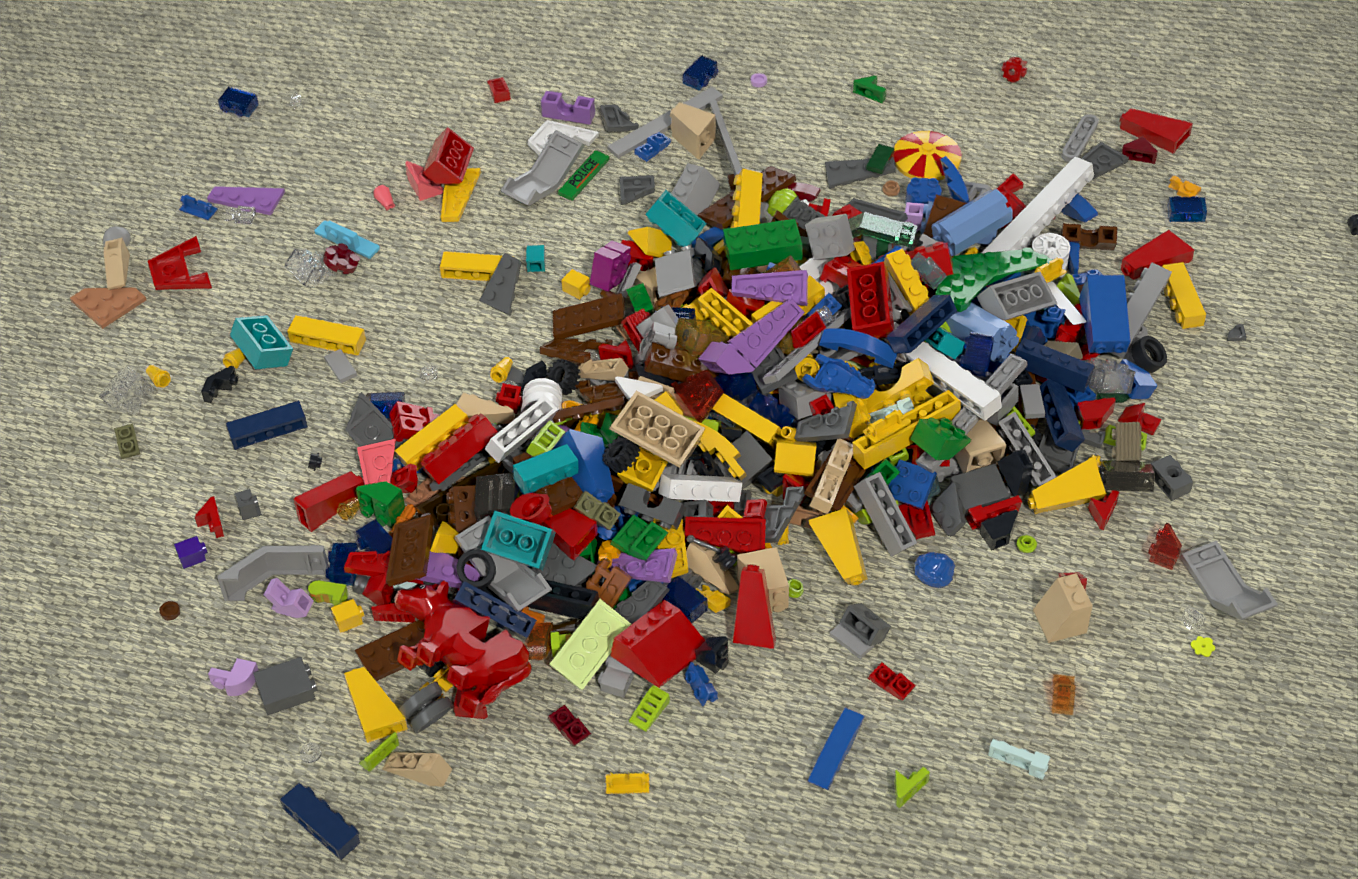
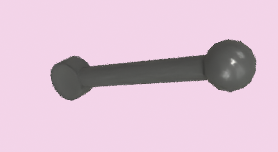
M693 535L687 536L689 543H697L715 552L721 549L697 540Z

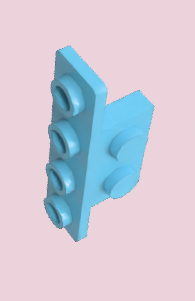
M330 220L323 221L314 230L315 234L336 244H346L348 249L369 259L380 250L379 245L358 236L356 232Z

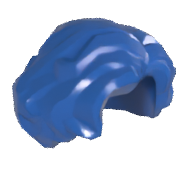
M928 552L919 555L916 559L915 575L924 584L934 588H943L948 586L953 580L955 564L946 554Z

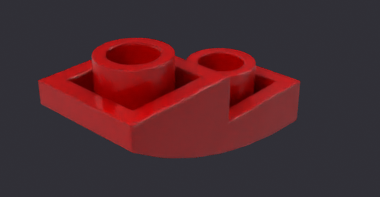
M883 662L868 677L870 681L902 701L916 687L901 672L897 675Z

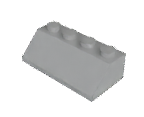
M688 163L671 194L698 216L699 213L710 206L720 187V183L704 167Z
M1040 271L989 286L977 296L984 310L1005 321L1058 304Z

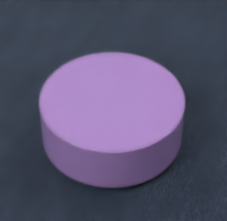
M762 73L753 74L751 76V84L754 87L765 86L767 84L766 75Z

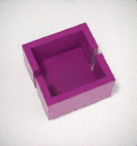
M612 240L604 245V247L595 251L590 285L610 291L620 284L631 260V247Z

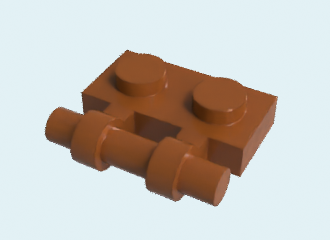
M604 558L596 566V572L592 578H589L586 582V588L598 591L599 599L613 609L633 577L617 566L613 567L611 571L608 570L607 567L611 561ZM603 576L606 580L601 586L598 582Z

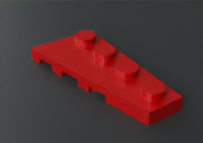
M685 518L686 539L688 535H693L695 539L709 545L721 548L727 546L729 550L740 553L765 549L766 519Z

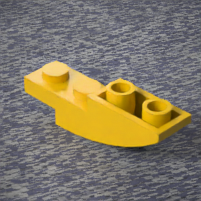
M693 421L705 428L698 444L703 452L708 451L710 455L718 451L716 456L722 463L726 461L730 466L727 469L734 478L738 476L740 480L744 479L747 475L736 461L741 457V454L733 444L712 428Z

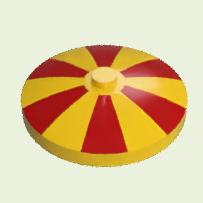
M912 132L899 139L894 146L895 153L893 158L895 167L903 175L911 179L914 177L935 178L938 181L946 179L940 161L945 156L955 165L957 170L961 164L962 154L958 144L949 136L939 132Z

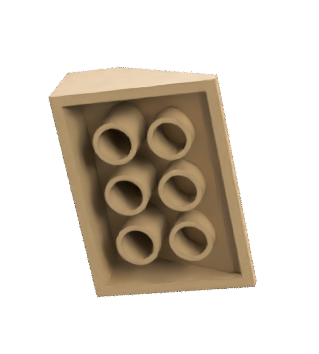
M636 390L611 425L610 430L680 468L699 444L705 428Z

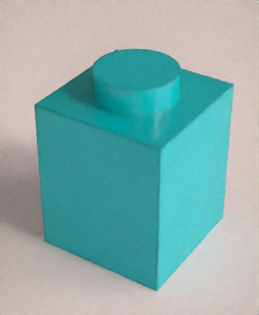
M527 245V272H545V245Z

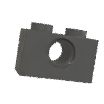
M1171 455L1151 463L1149 469L1150 477L1171 501L1191 492L1193 485L1191 476L1181 468L1180 463L1175 461Z
M862 603L848 605L840 620L843 626L869 646L881 644L892 627Z

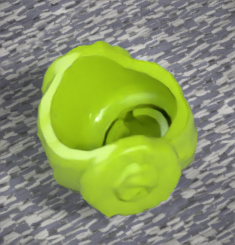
M788 188L776 191L769 199L767 212L772 217L776 211L783 213L797 197L796 193Z

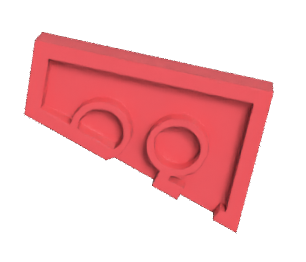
M395 439L357 447L365 485L384 481L391 484Z

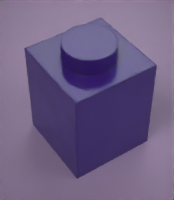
M197 536L174 544L183 569L206 561L204 555L208 553L204 542H199Z

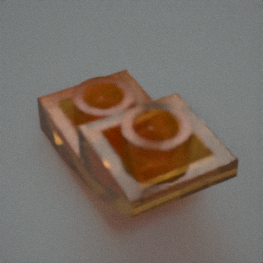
M553 622L534 624L527 644L528 660L539 661L547 658L551 649L550 638L553 632Z

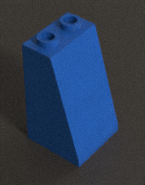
M1087 275L1079 300L1082 316L1087 321L1084 323L1089 353L1127 352L1131 340L1124 275Z
M568 429L553 449L567 444L578 459V474L572 476L583 492L587 491L602 503L607 502L614 494V488L609 467L603 462V454L606 453L603 438Z

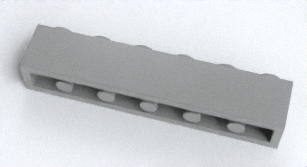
M1151 263L1148 269L1144 268L1140 276L1142 280H1137L1133 288L1135 292H1130L1127 297L1131 340L1127 352L1167 285L1172 273L1154 263ZM1110 352V353H1113V354H1115V355H1117V356H1119V357H1121V358L1124 359V357H1125V355H1126L1127 352H1122V353Z

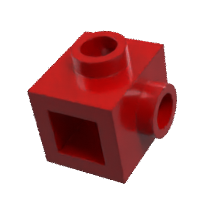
M1011 57L1002 66L1003 77L1007 78L1010 82L1020 81L1026 76L1027 61L1019 57Z
M502 383L501 391H498L496 395V403L501 406L510 407L517 414L518 408L522 407L523 403L521 386Z

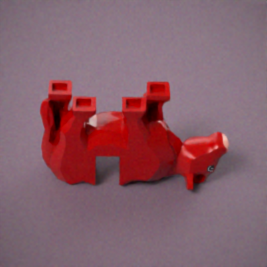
M445 580L440 584H422L412 590H398L395 596L396 608L409 612L418 620L424 621L425 630L424 638L415 646L408 647L402 645L400 647L398 662L411 671L416 666H422L424 663L432 667L435 662L441 659L449 667L447 681L461 691L467 686L469 688L476 687L473 691L463 692L459 703V708L471 718H474L478 710H481L485 705L493 703L502 691L520 683L532 672L531 664L528 661L529 652L523 642L513 638L507 630L502 631L485 642L490 618L478 615L469 607L457 605L448 600L449 583Z

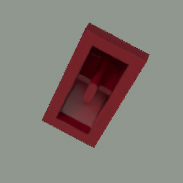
M1144 137L1123 145L1122 154L1129 157L1128 160L1150 164L1156 163L1158 150Z

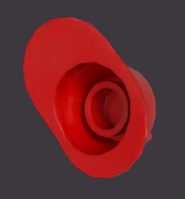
M526 493L518 497L510 508V514L513 517L538 525L545 520H552L553 518L551 514L552 507L549 504V496L547 494Z

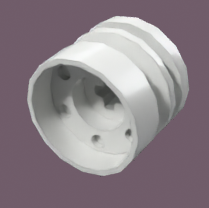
M1045 233L1037 236L1033 240V251L1045 254L1053 260L1057 257L1062 258L1064 261L1062 269L1067 270L1070 252L1069 242L1063 236L1054 233Z
M546 378L535 379L527 383L523 390L521 413L525 412L543 396H546L558 410L562 409V389L559 384Z

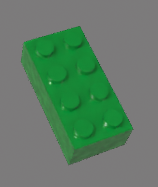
M795 219L723 229L724 248L730 270L769 265L770 262L777 264L802 260V241Z

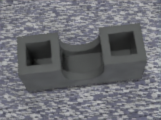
M628 483L619 503V506L624 510L623 513L629 516L636 514L648 523L652 521L660 523L659 526L666 530L671 528L678 529L686 510L683 503L664 496L658 507L649 508L648 500L650 493L646 489Z

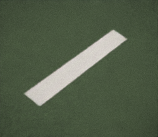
M1035 269L1028 270V272L1033 274ZM1048 282L1047 285L1058 303L1056 305L1061 309H1066L1064 314L1073 325L1087 322L1054 282Z

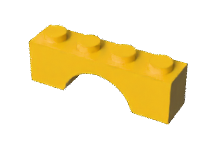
M917 358L902 367L900 379L891 389L882 392L874 389L872 395L866 398V407L869 414L897 404L899 400L911 398L933 385L934 381L928 364Z

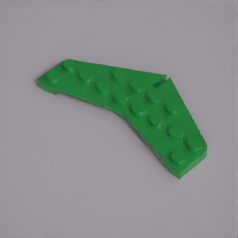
M1028 247L1020 250L953 256V274L942 277L936 290V295H950L957 311L962 312L970 306L971 301L987 285L1010 274L1036 269L1046 263L1049 264L1053 259L1045 254L1037 253Z

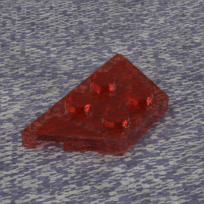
M708 370L686 377V382L679 385L677 382L671 384L699 423L704 421L724 393Z

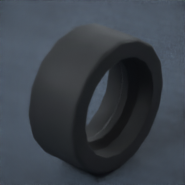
M1143 336L1131 347L1132 358L1136 365L1149 373L1156 372L1167 363L1166 350L1159 340L1152 336ZM1145 349H1147L1150 352V354L1153 357V360L1147 355Z
M472 549L463 553L456 566L457 575L461 583L465 581L478 589L489 586L496 575V565L492 556L480 549ZM472 558H481L488 565V574L480 581H472L464 573L465 564Z

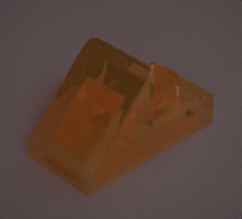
M1053 675L1051 713L1073 715L1076 685H1074L1075 676Z

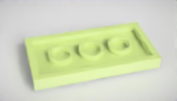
M599 599L549 663V666L577 688L583 690L610 655L614 637L632 624Z

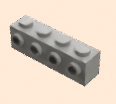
M1015 412L998 422L1001 427L998 431L1004 440L1008 438L1011 442L1009 448L1012 453L1025 449L1033 465L1030 481L1035 488L1057 477Z
M880 472L854 486L891 557L917 544Z

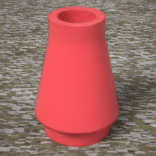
M380 185L374 189V198L386 210L395 207L388 187Z

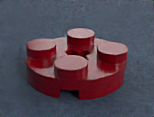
M339 243L338 246L332 245L327 247L323 255V261L328 268L335 272L341 270L343 274L355 272L360 261V257L343 243Z

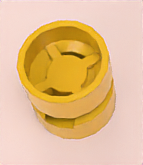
M809 353L793 369L797 377L803 381L802 378L805 374L815 378L820 367L815 357Z

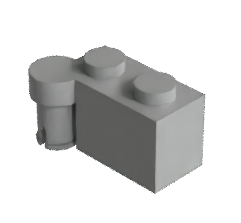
M653 322L640 343L639 359H646V353L652 342L673 350L677 342L675 328Z

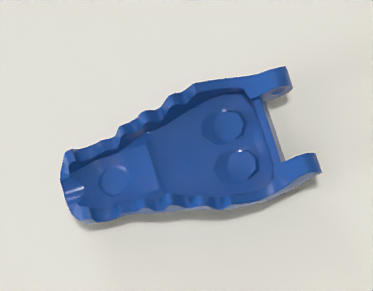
M818 354L815 358L822 365L815 378L808 374H805L802 378L808 386L817 391L851 394L862 399L869 398L875 389L873 379L869 380L862 376L859 371L853 366L851 368L842 359L829 358L822 354Z

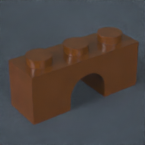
M1063 223L1061 236L1068 242L1079 243L1080 249L1114 251L1117 244V227L1099 226L1095 230H1086L1081 228V224Z

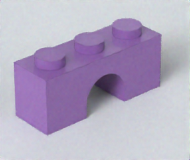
M545 91L541 100L542 117L591 125L595 115L594 98L578 96L575 104L570 105L563 100L562 93Z

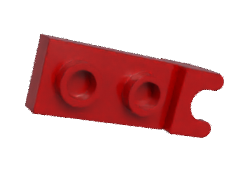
M1018 495L986 507H982V505L968 509L971 515L966 516L967 523L972 530L980 528L981 522L988 518L1000 516L1004 512L1019 511L1022 500Z

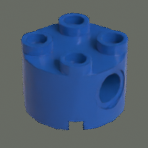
M912 178L906 189L905 204L907 202L928 204L929 201L934 202L936 194L940 196L942 194L938 180L935 178Z

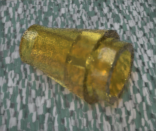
M356 495L339 504L337 513L341 519L347 521L353 519L360 509L358 496Z

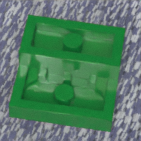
M633 515L613 538L610 545L632 557L646 561L668 535V532L653 521L647 524L636 515Z

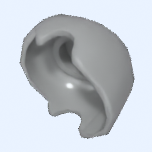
M109 227L103 236V246H105L106 241L123 238L127 247L131 241L130 233L123 227Z

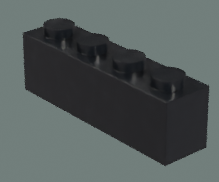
M546 580L552 590L527 607L584 620L598 602L599 594L596 590Z

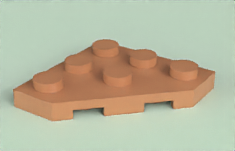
M135 287L108 290V288H84L70 297L71 302L102 329L147 300L146 296Z

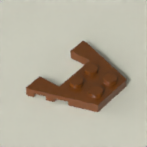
M555 338L540 346V354L547 355L549 358L556 357L578 363H586L591 360V352H584L585 350H599L598 347L602 343L613 345V339H606V342H597V339L581 342L579 339Z
M637 371L628 372L629 379H639ZM590 379L579 381V385H575V391L588 403L622 396L625 398V403L629 401L616 382L591 386Z

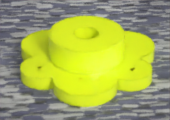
M1198 636L1196 640L1191 642V647L1195 649L1194 652L1197 655L1202 654L1204 657H1209L1215 651V646L1212 645L1213 640L1209 637L1203 638Z

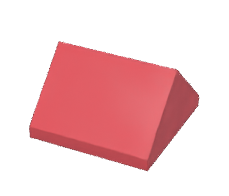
M406 161L408 181L420 201L443 194L444 189L441 184L434 183L423 174L424 167Z

